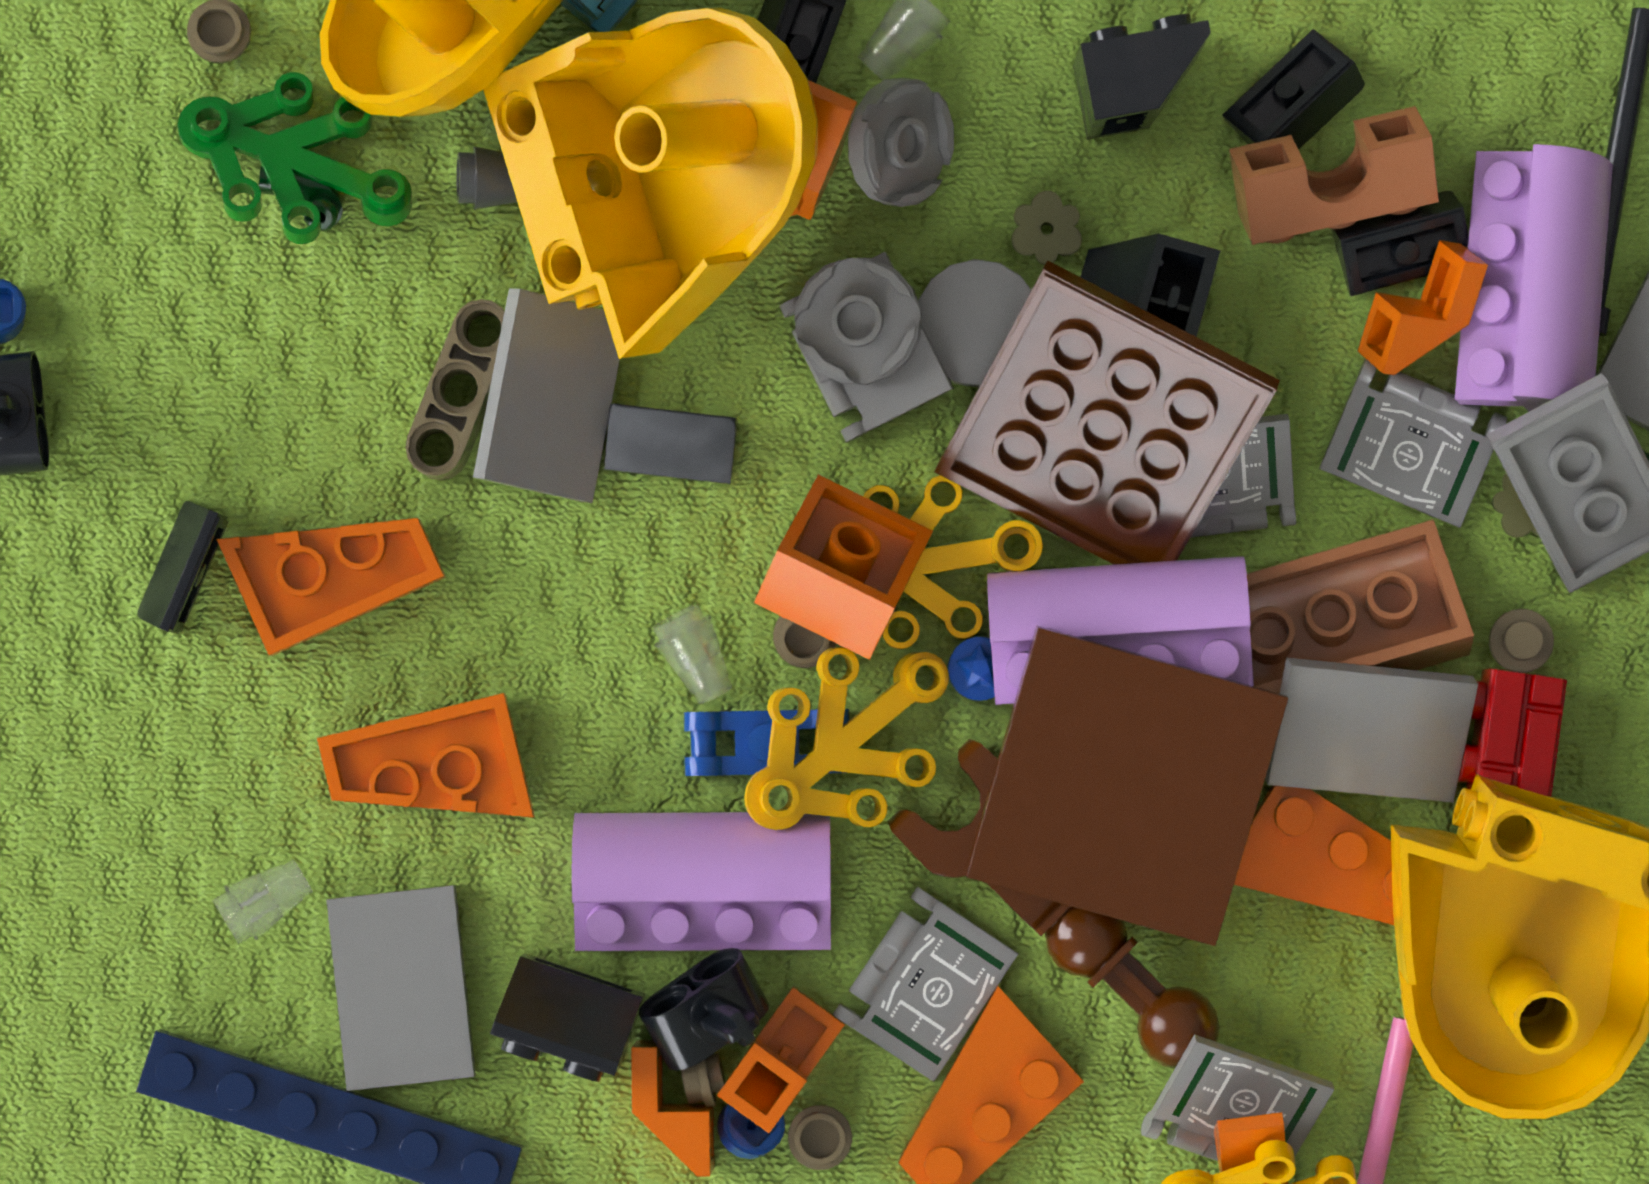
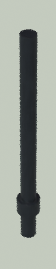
M1647 8L1632 9L1606 158L1613 164L1599 338L1600 336H1606L1611 310L1606 308L1605 304L1649 63V9Z

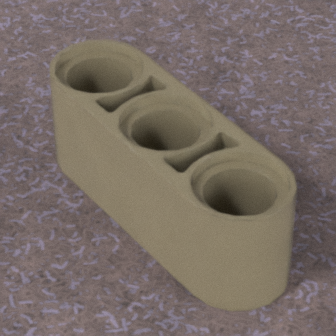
M483 299L470 301L455 316L407 436L405 449L408 460L416 470L430 479H450L462 471L483 423L499 338L491 346L484 348L476 347L469 342L468 329L473 320L484 315L494 316L500 320L502 327L505 311L493 301ZM455 375H471L476 379L478 386L477 395L474 400L462 407L449 405L444 395L445 386L448 381ZM435 433L448 434L452 438L454 445L453 455L450 460L444 465L437 467L426 465L421 456V448L425 439Z

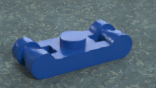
M818 709L810 710L807 719L797 726L794 765L808 755H799V729H816ZM845 709L843 725L850 720L849 709ZM780 710V713L784 718L791 719L797 714L798 710ZM768 711L684 712V731H690L691 757H684L685 776L754 775L759 770L767 767L772 719ZM716 731H735V756H716ZM830 771L829 773H847V772Z

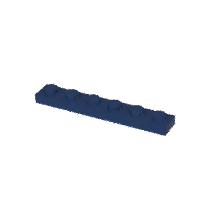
M161 1029L155 1031L136 1090L140 1094L421 1184H511L523 1145L355 1091H347L345 1088Z

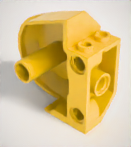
M330 0L320 31L321 65L333 89L346 101L370 115L426 116L451 110L492 84L563 0Z
M721 7L668 12L626 31L588 32L502 72L492 84L483 89L548 304L575 301L578 310L603 305L619 359L660 353L727 289L786 224L800 202L818 155V118L807 77L787 45L756 18Z
M1476 774L1472 788H1463L1457 798L1452 816V824L1459 826L1456 834L1444 830L1391 824L1393 915L1403 1015L1409 1037L1429 1074L1461 1102L1503 1119H1547L1586 1107L1621 1079L1646 1041L1649 1032V827L1629 819L1556 797L1544 796Z

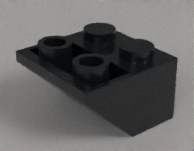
M1180 14L1155 20L1152 22V31L1128 35L1126 26H1115L1090 33V42L1080 44L1073 64L1087 140L1150 128L1202 51L1211 33L1209 21L1192 23L1189 14Z
M1158 233L1088 249L1080 277L1197 337L1221 250Z
M524 953L518 960L490 1034L504 1039L501 1046L503 1051L533 1061H538L539 1056L542 1057L545 1052L566 1059L562 1070L581 1078L600 1082L604 1073L615 1076L620 1069L645 993Z

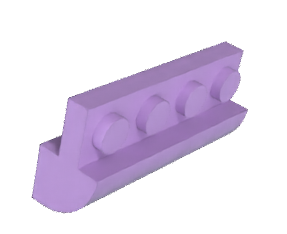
M1533 144V151H1476L1468 249L1487 263L1488 267L1470 323L1460 331L1455 400L1460 405L1523 406L1528 411H1531L1596 376L1613 164L1607 158L1582 149Z
M1244 556L994 572L987 574L995 705L1014 704L1036 626L1254 686L1250 606Z
M748 812L575 813L572 835V903H574L575 951H702L729 948L739 950H831L830 816L804 814L798 823L792 827L783 830H773L757 824Z

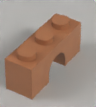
M1416 106L1353 120L1355 131L1353 152L1342 165L1330 171L1314 172L1306 169V164L1292 135L1229 149L1238 215L1251 244L1255 245L1264 242L1282 243L1290 240L1295 235L1325 228L1342 229L1353 225L1359 220L1385 214L1403 215L1413 212L1420 206L1438 203L1432 136Z

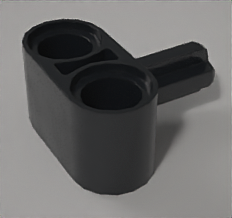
M34 351L0 355V476L48 470L49 442L42 377L37 355Z
M729 948L704 958L654 993L642 1004L638 1014L667 1067L670 1070L678 1071L697 1065L728 1043L733 1044L737 1042L744 1047L751 1045L756 1040L753 1031L760 1025L759 1020L769 1010V1003L742 952L736 948Z

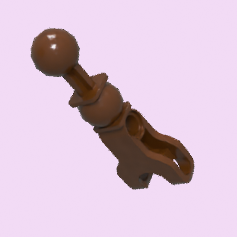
M968 739L959 748L958 761L961 769L971 778L980 792V809L972 823L958 831H940L925 822L916 812L908 809L897 811L888 820L890 829L895 836L930 872L949 878L965 877V871L998 760L981 743ZM986 883L1040 937L1045 933L1048 953L1058 967L1071 975L1089 978L1087 983L1092 988L1103 980L1139 1015L1137 1030L1140 1044L1150 1058L1162 1066L1176 1068L1194 1034L1217 1042L1220 1029L1218 1016L1208 998L1190 988L1180 986L1165 988L1129 952L1138 941L1133 936L1127 940L1128 936L1124 921Z

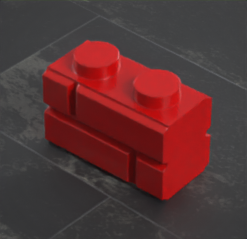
M1498 669L1482 670L1481 681H1477L1478 688L1471 719H1475L1472 745H1465L1458 782H1465L1466 788L1471 789L1475 775L1478 774L1485 778L1552 797L1567 680Z

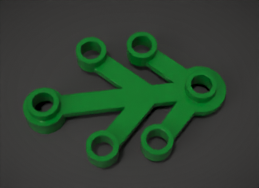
M286 73L276 81L273 91L233 105L219 97L198 98L189 103L179 116L178 132L182 144L193 154L201 158L210 159L223 189L222 198L225 212L233 220L240 222L250 221L257 217L262 209L261 190L255 181L244 177L235 151L260 161L282 212L283 232L287 239L293 243H310L321 232L320 212L313 203L305 200L294 174L361 199L364 215L377 225H397L410 214L412 209L411 186L407 178L401 173L390 169H382L370 174L309 150L342 137L359 138L370 130L372 115L352 105L343 97L337 100L332 113L270 135L249 128L283 113L289 116H300L311 109L314 101L312 83L308 77L301 73ZM292 88L300 89L305 93L298 100H288L283 96L287 90ZM352 110L363 114V118L355 123L346 122L341 117L347 111ZM205 120H218L221 122L219 127L209 131L203 130L198 126ZM390 186L396 188L397 193L392 197L382 198L375 194V190L380 187ZM239 193H247L254 198L250 204L245 206H237L231 202V199ZM300 215L307 216L313 221L310 226L303 229L293 227L290 222L293 218Z

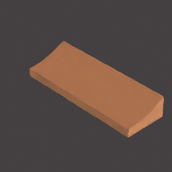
M1434 519L1247 573L1253 683L1255 687L1280 693L1286 657L1420 670L1470 655L1474 633Z

